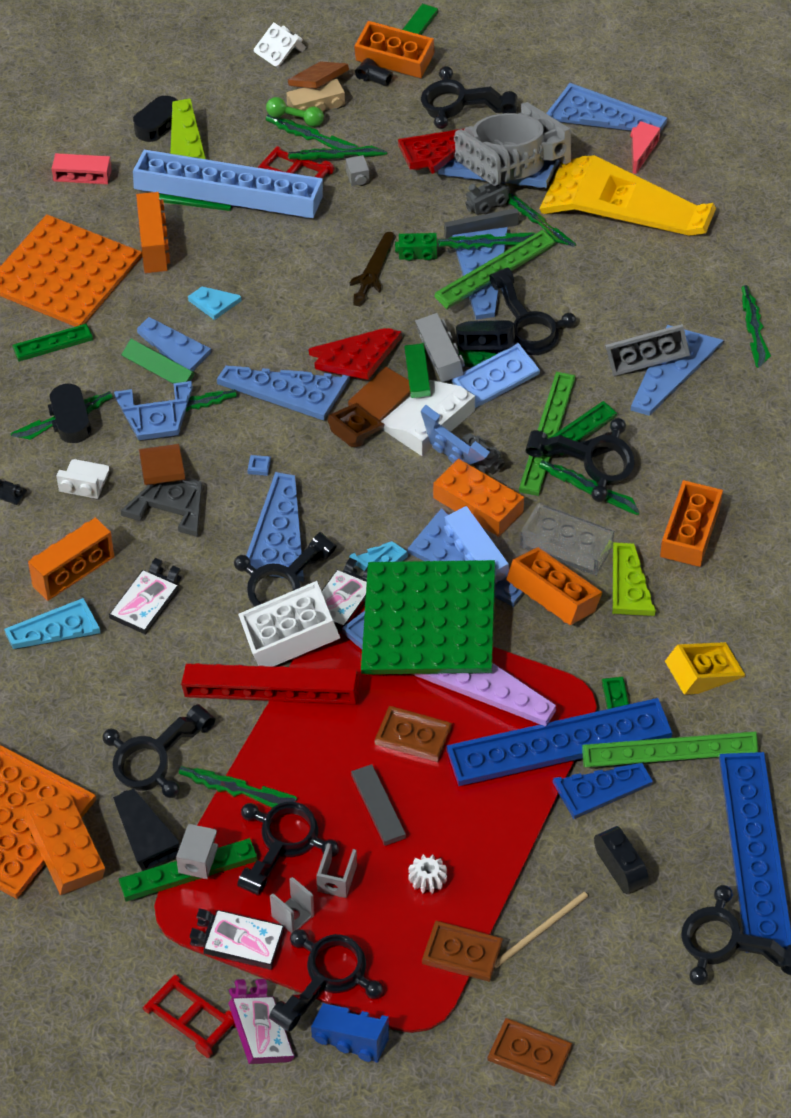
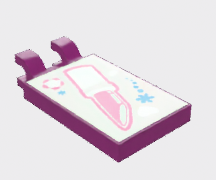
M236 979L234 982L236 988L229 989L232 998L228 1004L248 1063L291 1062L295 1056L285 1029L269 1019L270 1012L276 1005L273 996L267 997L266 979H257L255 981L257 987L250 988L251 994H246L247 986L245 979Z

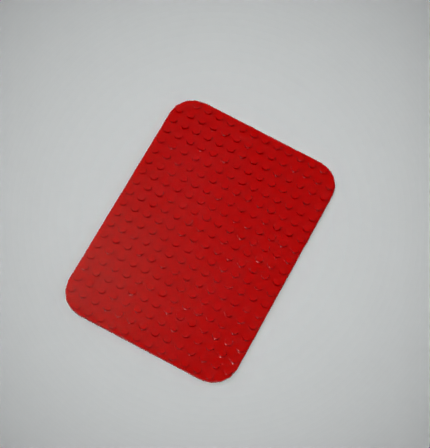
M365 603L354 618L365 611ZM338 630L340 639L295 657L289 667L357 670L359 687L356 704L269 701L226 774L229 777L245 780L248 786L262 789V786L296 796L297 800L280 799L273 795L241 789L235 783H221L220 786L226 787L231 791H244L272 803L297 802L306 806L317 821L318 838L324 841L333 839L338 842L340 847L339 853L332 857L327 872L329 876L343 879L352 851L356 849L357 867L347 897L343 898L317 891V873L324 854L322 849L313 846L307 853L297 857L281 856L268 877L266 886L260 896L237 886L244 868L252 869L256 862L208 876L207 879L201 878L159 891L154 904L156 923L167 938L182 947L302 993L312 981L307 969L310 951L304 947H294L290 942L292 933L285 927L271 970L204 954V947L190 945L192 928L201 930L204 933L207 930V927L197 926L198 919L196 916L199 908L207 910L213 915L216 914L217 910L280 924L272 917L270 895L275 894L284 903L291 898L289 879L293 877L313 894L314 916L299 929L304 930L308 934L309 940L313 943H317L320 939L333 934L345 935L353 939L365 955L366 971L364 977L369 981L377 980L384 987L383 995L378 999L369 998L365 993V989L360 985L343 993H330L323 990L316 999L330 1005L349 1008L350 1013L360 1015L364 1011L369 1012V1017L380 1019L382 1015L388 1016L389 1028L408 1033L427 1031L447 1019L456 1007L470 978L466 975L422 964V958L435 921L491 935L559 793L552 782L553 778H567L575 760L458 786L447 753V745L540 724L412 674H362V649L346 637L342 631ZM493 647V664L556 705V712L549 722L596 712L597 706L594 694L581 679L562 670ZM389 706L452 723V728L438 762L375 745V738ZM371 764L406 834V839L386 846L351 776V771ZM216 791L197 826L216 830L217 833L213 843L218 844V848L250 838L257 855V860L263 861L269 851L262 838L263 823L258 820H245L241 815V809L247 803L255 804L259 811L264 814L268 813L272 808L244 794L233 797L227 791ZM284 814L272 822L270 831L281 842L296 843L308 835L310 826L303 817L297 814ZM423 854L426 858H430L432 854L435 860L441 858L443 865L447 867L446 883L442 884L441 890L434 888L433 894L429 890L422 894L421 888L414 890L413 883L409 881V866L413 865L415 858L421 860ZM326 883L329 887L338 888L335 884ZM293 910L294 920H296L300 914L298 911ZM331 946L319 954L316 960V967L326 978L338 980L352 974L358 961L350 949L343 946Z

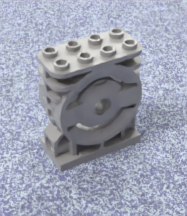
M528 102L521 104V112L518 114L504 113L486 117L478 121L474 127L468 126L464 130H457L454 136L455 159L457 162L493 186L509 180L526 178L537 173L543 167L544 160L557 159L564 164L571 162V129Z

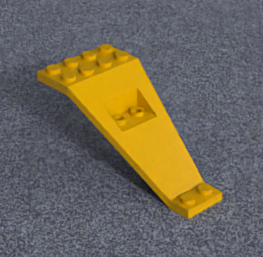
M592 155L571 159V162L567 164L561 162L539 209L543 214L575 209L601 215L602 217H610L690 236L707 232L716 207L714 203L695 205L612 163Z

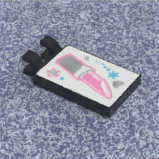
M155 558L150 565L149 571L142 570L110 612L109 618L146 635L179 591L177 583L182 578L178 575L181 571L180 568L172 566L168 576H163L161 573L164 568L160 567L163 561Z
M352 558L348 559L343 571L338 569L335 571L322 589V594L336 628L340 631L354 619L366 599L368 566L363 573V577L356 574L357 569L354 568L357 560Z
M199 908L196 916L198 919L197 926L207 927V930L204 933L201 930L192 928L190 933L191 946L204 947V954L272 969L284 933V925L217 910L216 914L213 915L209 911Z

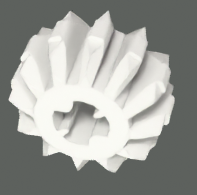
M423 854L421 860L415 858L413 865L409 866V881L413 883L414 890L421 888L422 894L426 890L433 894L434 888L441 890L442 884L447 881L446 865H443L441 858L435 860L433 854L430 858H426Z

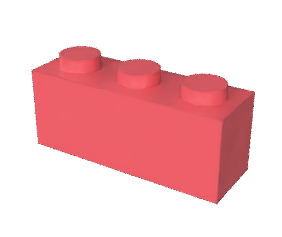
M55 153L52 165L53 181L108 184L112 170L110 156Z

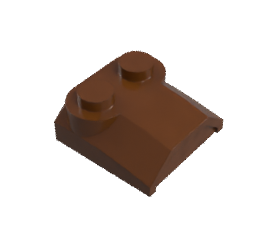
M358 403L336 411L328 417L331 432L354 448L362 446L365 438L384 428L385 425L359 406Z

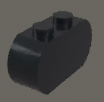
M159 96L134 115V131L138 139L145 142H154L171 130L172 102L178 101L172 96Z
M508 320L467 321L456 326L457 346L462 350L507 349L516 343L514 323Z
M74 384L57 386L50 393L51 404H48L50 416H55V420L52 421L54 432H59L60 439L67 443L82 442L90 436L92 430L81 388Z
M615 826L595 835L594 844L597 854L623 893L628 894L648 884L649 877L646 866L620 827Z

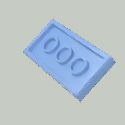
M517 343L463 372L464 375L453 378L452 383L461 386L475 395L476 408L539 375L540 369L521 345Z

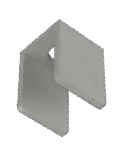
M188 824L176 856L178 873L204 879L208 878L218 849V844L213 843L217 833L215 829Z
M328 843L317 873V891L346 898L357 867V850L353 849L343 879L329 876L327 872L332 861L331 844ZM326 883L335 884L338 888L329 887Z
M293 877L289 879L291 898L284 903L275 894L270 895L272 917L281 925H284L290 933L301 928L314 916L313 894ZM293 910L298 911L300 914L296 920H294Z

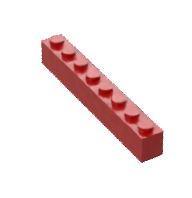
M195 663L185 665L181 685L184 697L356 704L359 679L357 670Z

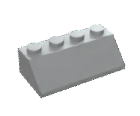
M683 324L605 345L613 376L690 356Z

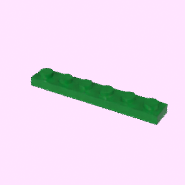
M250 838L219 847L208 876L256 862L257 855ZM177 861L118 879L125 902L201 878L178 873Z

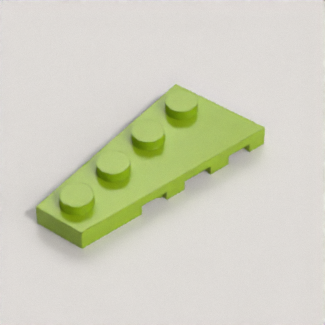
M191 99L173 101L170 154L205 159Z
M613 542L612 614L655 616V608L651 602V595L645 583L646 579L644 573H642L641 563L634 543Z

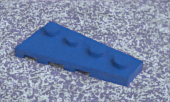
M638 763L615 767L613 770L608 771L597 770L590 774L581 775L580 773L567 778L557 777L553 778L552 782L572 818L575 819L652 785L653 781L644 765Z

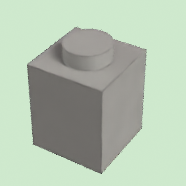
M364 155L346 158V173L351 186L369 183V168Z

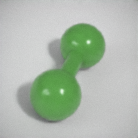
M273 97L266 104L267 113L274 118L281 117L286 113L304 118L305 123L310 127H317L324 120L322 110L315 106L307 108L306 111L288 107L280 97Z

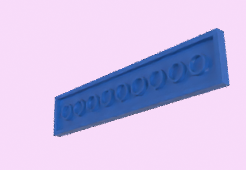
M655 698L549 722L547 726L540 724L447 745V753L458 786L581 759L583 758L582 745L672 738V731L659 699Z
M764 752L720 754L719 763L743 934L773 939L786 950L787 946L791 945V928Z

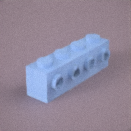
M465 506L445 517L446 526H444V530L449 538L452 537L455 540L454 543L459 552L463 551L465 560H495V583L505 579L509 572L508 562L468 507Z

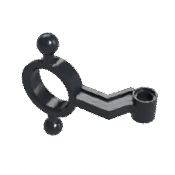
M444 66L439 70V76L442 80L429 85L421 95L422 105L428 114L435 118L434 125L438 129L446 128L448 118L460 113L466 105L485 103L495 113L503 114L516 113L518 96L516 93L507 91L501 96L491 86L465 89L460 82L451 80L453 70L448 66ZM453 93L459 95L457 100L450 105L444 107L430 105L434 98L442 94Z
M508 267L489 275L494 290H502L506 305L516 317L514 321L515 344L519 343L528 355H541L551 351L559 341L558 329L562 327L572 328L576 324V316L573 313H565L561 320L555 321L544 312H527L517 299L513 286L514 276ZM532 323L543 324L551 330V334L547 338L539 341L525 340L519 337L518 332L525 325ZM497 349L492 351L493 353L498 354L506 349Z
M615 418L611 421V435L598 436L588 446L561 435L548 438L546 433L533 430L530 432L525 452L532 457H541L543 455L549 457L565 453L583 460L587 474L598 483V486L594 487L591 492L592 498L597 502H602L607 498L608 491L606 485H614L626 479L634 468L633 452L619 438L620 434L626 429V423L621 418ZM598 447H608L616 451L623 460V472L617 475H607L599 471L592 460L593 450Z
M319 532L311 540L309 546L289 567L272 563L255 569L246 555L237 556L234 560V566L238 571H246L250 575L247 593L251 604L256 607L262 604L255 595L256 585L262 578L268 575H279L289 581L293 591L299 589L300 582L297 575L308 564L315 563L320 557L324 559L330 557L337 545L322 532Z
M196 704L188 711L186 717H179L157 739L148 736H137L123 742L116 729H107L103 733L104 743L108 746H115L118 749L113 758L115 776L123 785L131 789L146 791L159 785L162 787V793L165 797H176L180 791L178 783L165 779L168 770L167 751L181 737L193 738L200 731L202 733L208 732L215 724L216 718L200 704ZM140 749H151L157 752L160 757V763L152 776L144 780H132L124 775V763L132 753Z
M283 802L274 806L266 814L260 812L253 803H247L241 809V815L245 820H258L263 823L262 838L269 849L263 861L257 860L252 869L244 868L237 883L238 887L255 895H261L268 877L281 856L297 857L307 853L313 846L322 849L324 854L328 843L331 844L332 857L339 853L340 847L337 841L333 839L324 841L318 838L317 821L312 812L303 804ZM297 814L308 822L310 831L299 842L284 843L272 835L270 826L281 815Z
M720 885L715 889V907H705L695 911L683 924L681 938L684 947L698 960L697 967H694L689 973L690 981L695 985H703L707 982V964L722 963L732 957L736 950L761 954L775 966L781 967L784 973L791 975V945H788L785 950L773 939L740 934L737 919L732 913L724 909L725 903H728L733 896L731 888L726 885ZM720 921L727 924L732 930L731 939L728 944L716 952L698 950L692 944V936L694 931L703 923Z
M297 929L292 932L290 942L296 948L304 947L310 951L307 969L312 981L301 994L292 995L286 1003L279 1001L271 1010L269 1019L286 1031L291 1032L298 1024L301 1016L323 990L330 993H343L360 985L365 989V993L369 998L378 999L383 995L384 987L381 982L377 980L369 981L364 977L366 971L365 955L353 939L345 935L333 934L320 939L317 943H313L309 940L308 934L304 930ZM343 946L355 954L358 961L357 966L352 974L346 978L338 980L329 979L323 976L316 967V960L319 954L328 947Z

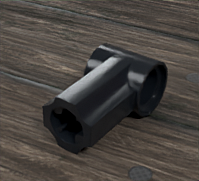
M366 58L356 68L355 76L359 80L367 81L369 79L388 86L393 78V72L378 67L372 59Z

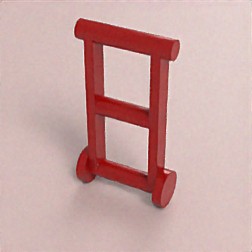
M278 146L257 167L284 172L269 166L278 156L293 162V165L286 173L295 174L301 166L318 171L315 177L324 178L326 174L331 175L335 170L333 164L329 161H323L319 164L310 160H289L288 152L282 151Z
M173 975L142 1009L148 1014L153 1011L196 1043V1049L206 1058H209L213 1054L211 1048L232 1026L236 1028L232 1013L228 1010L223 1014L180 984L181 979L177 975ZM174 988L194 1002L178 1020L157 1006ZM201 1009H204L222 1022L206 1040L185 1026Z

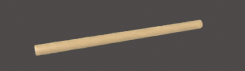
M581 893L497 959L495 969L588 898L587 893Z

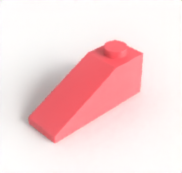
M642 121L639 122L637 127H633L630 134L632 138V169L634 174L639 171L659 142L660 137L659 127Z

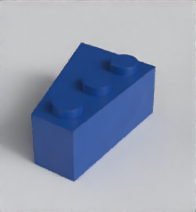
M323 1003L311 1026L312 1038L319 1044L326 1045L328 1043L333 1045L340 1052L356 1054L363 1061L370 1062L372 1060L378 1063L389 1040L388 1016L382 1015L380 1019L369 1017V1012L362 1011L358 1015L349 1013V1008Z

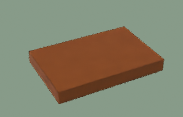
M320 61L289 78L288 85L317 89L348 71L349 66L347 63Z
M385 367L348 400V405L358 403L359 406L381 422L410 396L409 380Z
M179 444L139 449L144 485L185 479Z
M389 706L375 738V745L438 762L452 728V723Z
M435 921L422 958V964L490 982L503 938Z
M505 1018L487 1060L555 1086L572 1048V1043Z

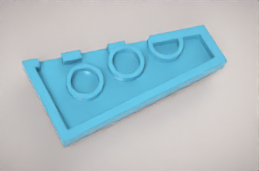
M84 598L5 628L4 631L12 648L17 649L99 634L100 628Z

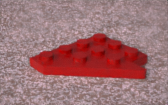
M457 130L398 139V146L409 169L420 170L428 167L431 174H434L455 157L454 136Z
M382 328L309 348V355L318 358L314 363L316 370L368 380L402 339V331Z

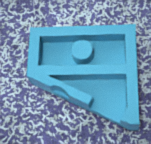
M203 286L188 296L189 302L214 320L242 301L240 295Z
M392 541L379 547L367 549L368 553L358 556L353 553L349 556V558L357 560L356 566L363 571L367 568L368 562H402L408 557L407 551Z

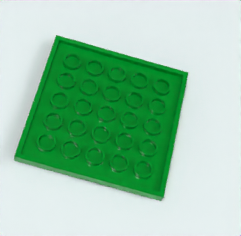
M495 560L368 562L361 673H492Z

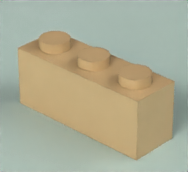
M338 79L331 80L317 89L304 87L286 92L287 106L304 111L312 106L320 108L323 112L345 105V92Z

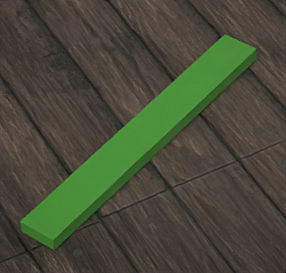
M541 230L435 292L434 297L446 309H449L491 284L490 274L506 267L513 271L554 246L555 241L544 230Z
M556 372L538 427V430L546 433L548 438L560 430L575 382V375ZM529 455L519 492L539 496L546 470L539 468L542 460L549 463L551 456L532 457Z
M757 732L582 745L584 767L719 757L720 754L758 752Z

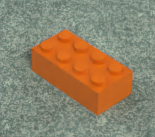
M372 21L366 23L354 46L356 61L363 62L366 58H370L378 67L422 78L435 53L434 38Z
M159 192L136 194L144 273L167 271V264H170L169 252L165 253V251L169 250L168 239H164V237H167L166 225L162 226V224H166L165 212H161L164 211V201L159 199Z
M459 458L433 483L434 499L454 511L467 506L481 527L498 537L524 511V496Z
M685 480L682 481L662 539L660 557L701 567L721 507L722 489Z
M95 517L89 522L84 523L77 530L67 534L57 543L50 545L40 554L33 556L28 561L32 586L49 601L113 559L114 550L111 531Z
M539 547L513 559L506 578L515 588L520 589L532 600L537 601L546 610L552 612L569 625L594 613L602 595V591Z
M69 791L26 806L24 819L60 896L103 879L105 867Z

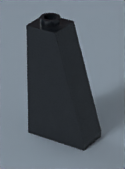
M134 788L123 791L113 797L135 859L142 871L157 867L176 858L180 848L179 841Z

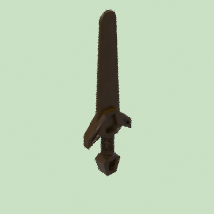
M386 232L383 235L363 274L351 279L350 286L361 285L358 293L354 294V306L360 307L365 302V294L368 288L374 287L380 292L381 284L377 278L394 239L392 232Z

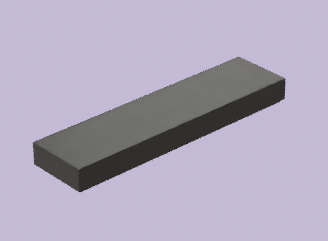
M517 208L444 222V236L448 239L455 234L517 226L519 212Z
M373 765L351 771V776L384 845L406 839L402 825Z

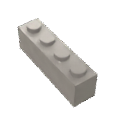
M435 313L415 320L420 339L424 343V347L440 381L445 382L464 375L462 367L465 366L464 360L461 355H457L459 351L456 343H451L453 339L450 331L446 332L447 326L444 319L440 320L438 314Z

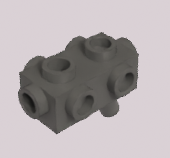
M502 182L496 186L487 183L478 188L475 184H471L469 186L470 192L466 193L467 202L465 204L468 211H474L476 215L481 212L487 213L490 208L496 205H504L509 199L508 194L510 190L507 184Z
M469 433L461 439L470 447L476 441L490 451L485 459L474 463V466L484 474L488 471L493 475L496 471H500L503 468L505 461L501 459V453L495 447H488L483 438Z

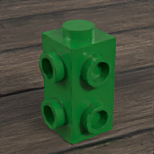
M437 233L399 234V241H395V253H399V260L437 259Z

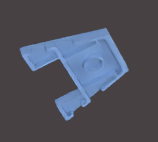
M191 381L173 383L175 400L134 405L132 389L114 392L115 399L138 440L179 435L192 391Z
M425 405L422 408L421 415L430 444H432V447L437 452L447 455L452 463L459 458L470 465L488 456L490 451L476 441L470 447L438 423L440 415L429 406Z

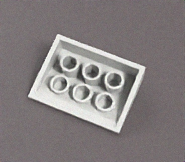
M429 380L431 396L411 398L410 396L381 421L385 424L382 430L423 456L432 448V444H430L421 415L422 408L427 405L440 415L438 423L451 432L475 411V395L461 386Z
M317 581L239 613L248 643L258 666L273 667L340 639Z

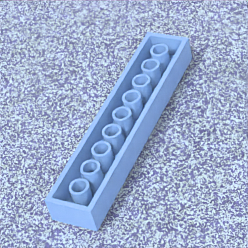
M143 150L133 169L134 189L159 192L232 206L302 216L304 218H314L323 197V178L157 151Z

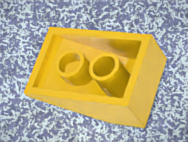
M726 642L677 644L665 660L684 695L699 694L746 676Z

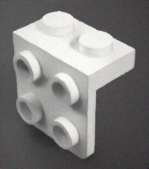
M273 22L254 48V52L275 67H280L293 48L303 52L306 46L302 43L303 39L297 34L292 35L288 28L285 26L280 27Z
M76 459L71 460L67 471L59 470L56 475L59 492L98 499L109 474V466Z

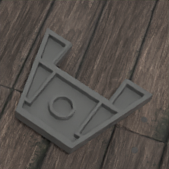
M185 477L184 480L150 484L121 510V516L141 521L148 506L183 515L178 526V532L198 537L202 483L201 481Z

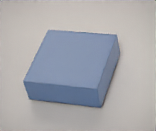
M250 455L248 474L268 476L271 457Z

